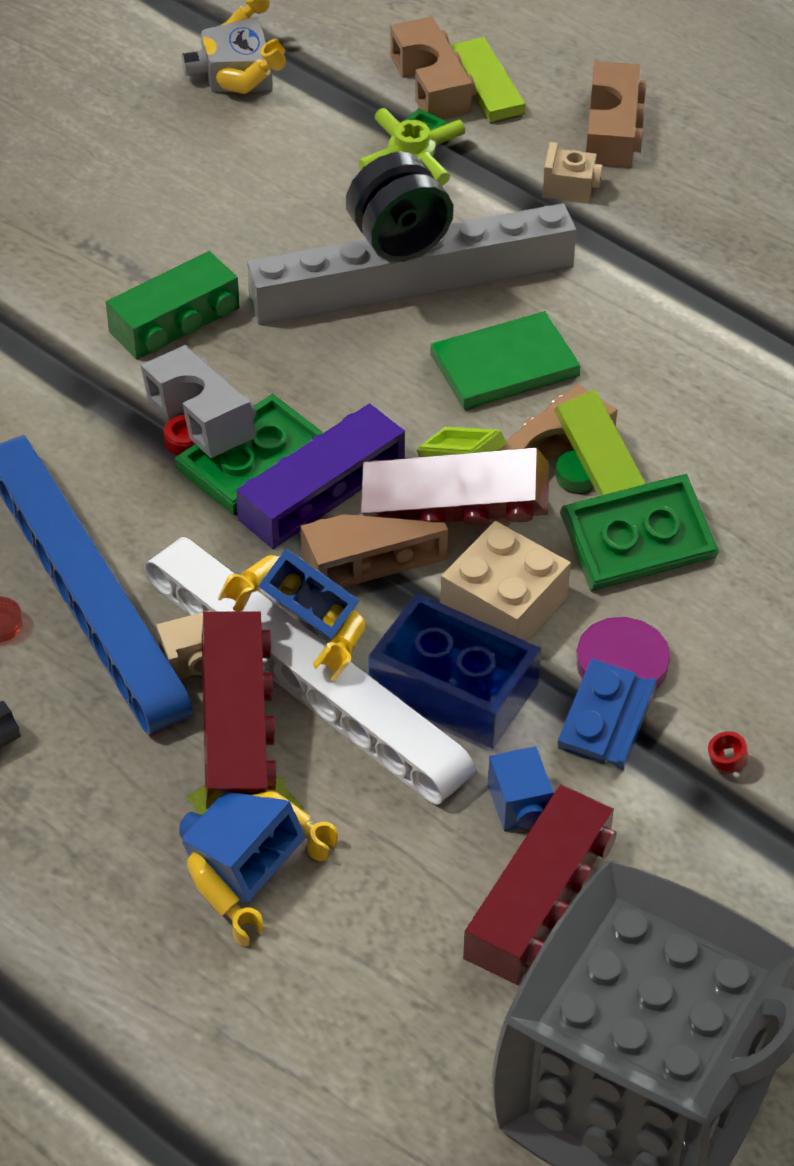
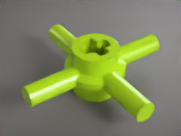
M381 108L376 112L375 120L391 136L389 147L358 159L360 171L380 156L393 152H408L422 159L431 171L434 179L442 186L445 185L450 179V174L433 158L435 146L465 134L463 122L456 120L430 131L425 123L418 120H406L400 123L386 108Z

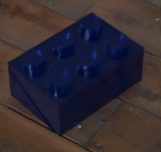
M416 592L369 654L368 675L421 716L494 749L539 684L541 648Z

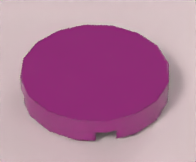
M613 617L592 624L581 635L576 649V665L578 674L582 679L592 658L635 672L636 676L647 680L650 677L657 679V689L666 679L670 663V652L667 641L656 628L642 620L629 617Z

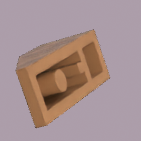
M342 514L301 525V554L303 560L342 588L447 559L448 528L445 523Z

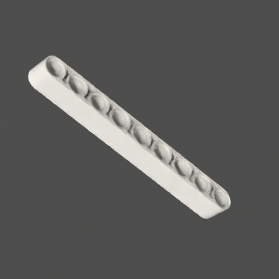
M179 538L145 563L146 574L153 586L187 614L194 615L209 610L234 611L233 606L236 601L229 598L218 600L219 593L229 574L234 573L188 538ZM258 591L251 593L243 611H261L262 630L270 629L271 657L263 658V672H272L274 682L432 804L438 805L475 774V764L463 747L350 662L335 681L330 680L333 673L327 666L320 664L315 669L313 662L327 644Z

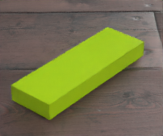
M485 37L449 44L453 52L459 53L462 67L466 74L472 75L476 87L475 99L489 122L525 114L526 103Z
M596 389L557 405L554 412L598 496L646 484Z

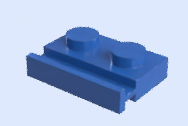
M591 658L558 738V748L601 763L607 761L616 764L617 768L624 770L655 693L657 679L650 677L647 680L636 676L635 672Z

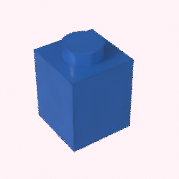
M537 746L489 756L488 788L503 830L531 829L554 795Z

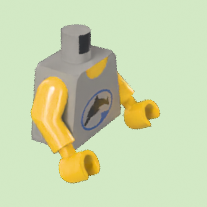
M244 0L247 5L244 8L240 6L227 22L220 26L204 29L201 32L202 51L182 53L185 76L206 73L210 89L215 93L236 92L247 94L249 92L273 91L272 70L278 71L285 66V49L277 39H272L266 43L259 18L252 16L254 13L262 14L266 12L270 5L269 0Z

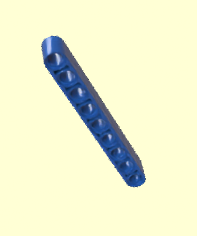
M21 435L0 443V496L143 731L150 735L192 717L193 708L185 687L25 435Z

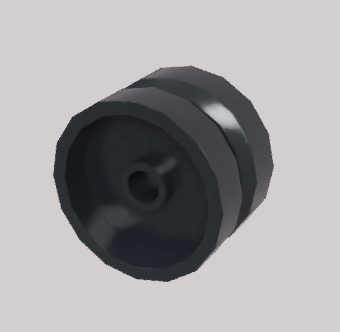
M393 152L373 160L363 167L352 180L346 194V210L355 225L364 234L376 254L392 262H405L420 257L434 248L446 235L453 220L454 204L448 193L434 179L431 171L422 159L408 152Z

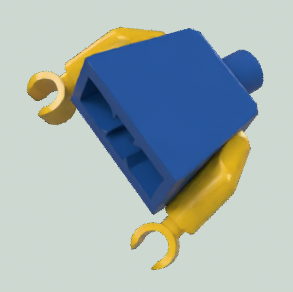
M285 548L280 557L275 555L266 556L242 572L241 575L229 574L219 593L218 600L223 598L236 601L233 610L243 611L251 593L260 589L271 602L322 639L326 641L331 640L315 659L313 666L315 669L320 664L327 666L333 673L330 678L332 681L339 677L350 663V654L365 632V619L358 612L354 611L360 602L359 599L287 548Z
M274 791L254 795L225 793L203 815L195 812L187 813L179 826L180 837L183 839L182 844L189 856L186 866L196 889L221 917L225 914L228 915L232 920L233 939L243 947L249 946L250 938L240 926L252 924L260 934H263V918L256 909L249 907L241 908L238 902L241 900L249 903L306 837L308 838L306 845L307 853L317 861H326L330 852L328 845L335 847L338 839L337 829L332 823L324 821L312 824L308 821L311 817L310 815Z

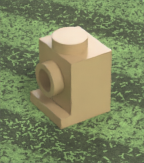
M550 142L544 166L542 198L589 203L592 188H600L603 165L596 164V154L578 150L557 149L558 143Z
M203 612L156 624L158 646L180 681L182 678L202 675L201 631Z

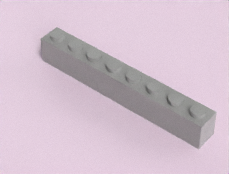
M563 203L452 223L446 235L434 248L420 257L405 262H392L378 256L367 239L248 260L249 299L258 325L573 267L577 229Z

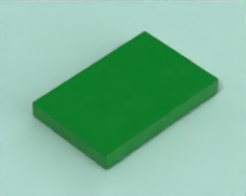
M546 311L431 343L430 348L432 358L463 409L580 376L581 364Z
M273 393L254 405L256 410V418L253 419L256 433L255 438L213 458H210L196 444L175 457L176 469L233 515L238 513L236 489L241 487L248 479L255 478L275 465L282 457L289 456L309 443L316 435L324 433Z
M687 473L562 506L560 511L590 591L714 559L719 553Z

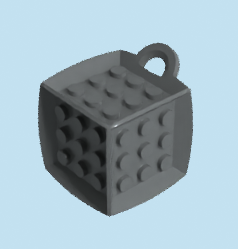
M615 861L605 862L578 893L550 932L523 979L505 1017L496 1047L492 1072L493 1104L499 1129L554 1166H729L755 1119L775 1070L794 1053V946L760 924L708 896Z

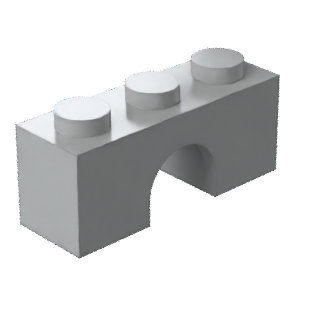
M186 345L141 364L148 401L168 419L184 412L189 438L210 458L256 437L253 419L256 418V410L251 399L246 394L242 395L226 376H220L216 373L204 357H198Z

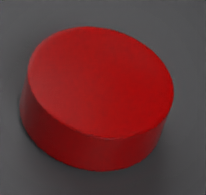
M185 415L171 419L164 427L165 446L175 455H180L195 445L189 438Z

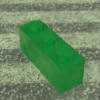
M209 250L105 301L109 333L137 360L239 309L238 277Z

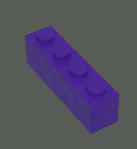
M370 403L355 413L348 414L340 423L323 434L316 435L309 443L289 456L282 457L275 465L255 478L248 479L241 487L236 489L238 520L272 549L276 548L300 532L301 525L315 522L360 492L363 481V462L405 459V430Z

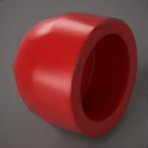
M731 731L722 732L715 735L708 744L710 761L714 768L722 774L738 773L746 766L749 753L746 740L742 735ZM733 748L734 758L726 759L724 749Z

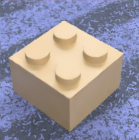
M494 521L441 575L440 612L515 655L568 598L571 562L501 523Z

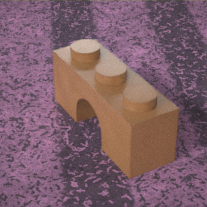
M433 16L390 25V56L402 78L415 75V101L419 108L443 120L471 114V97L476 95L474 79L471 74H466L462 67L459 53L453 52L449 45L446 31L440 30Z
M594 61L586 153L596 154V164L632 168L633 152L641 153L643 129H635V127L643 128L646 80H639L640 64Z

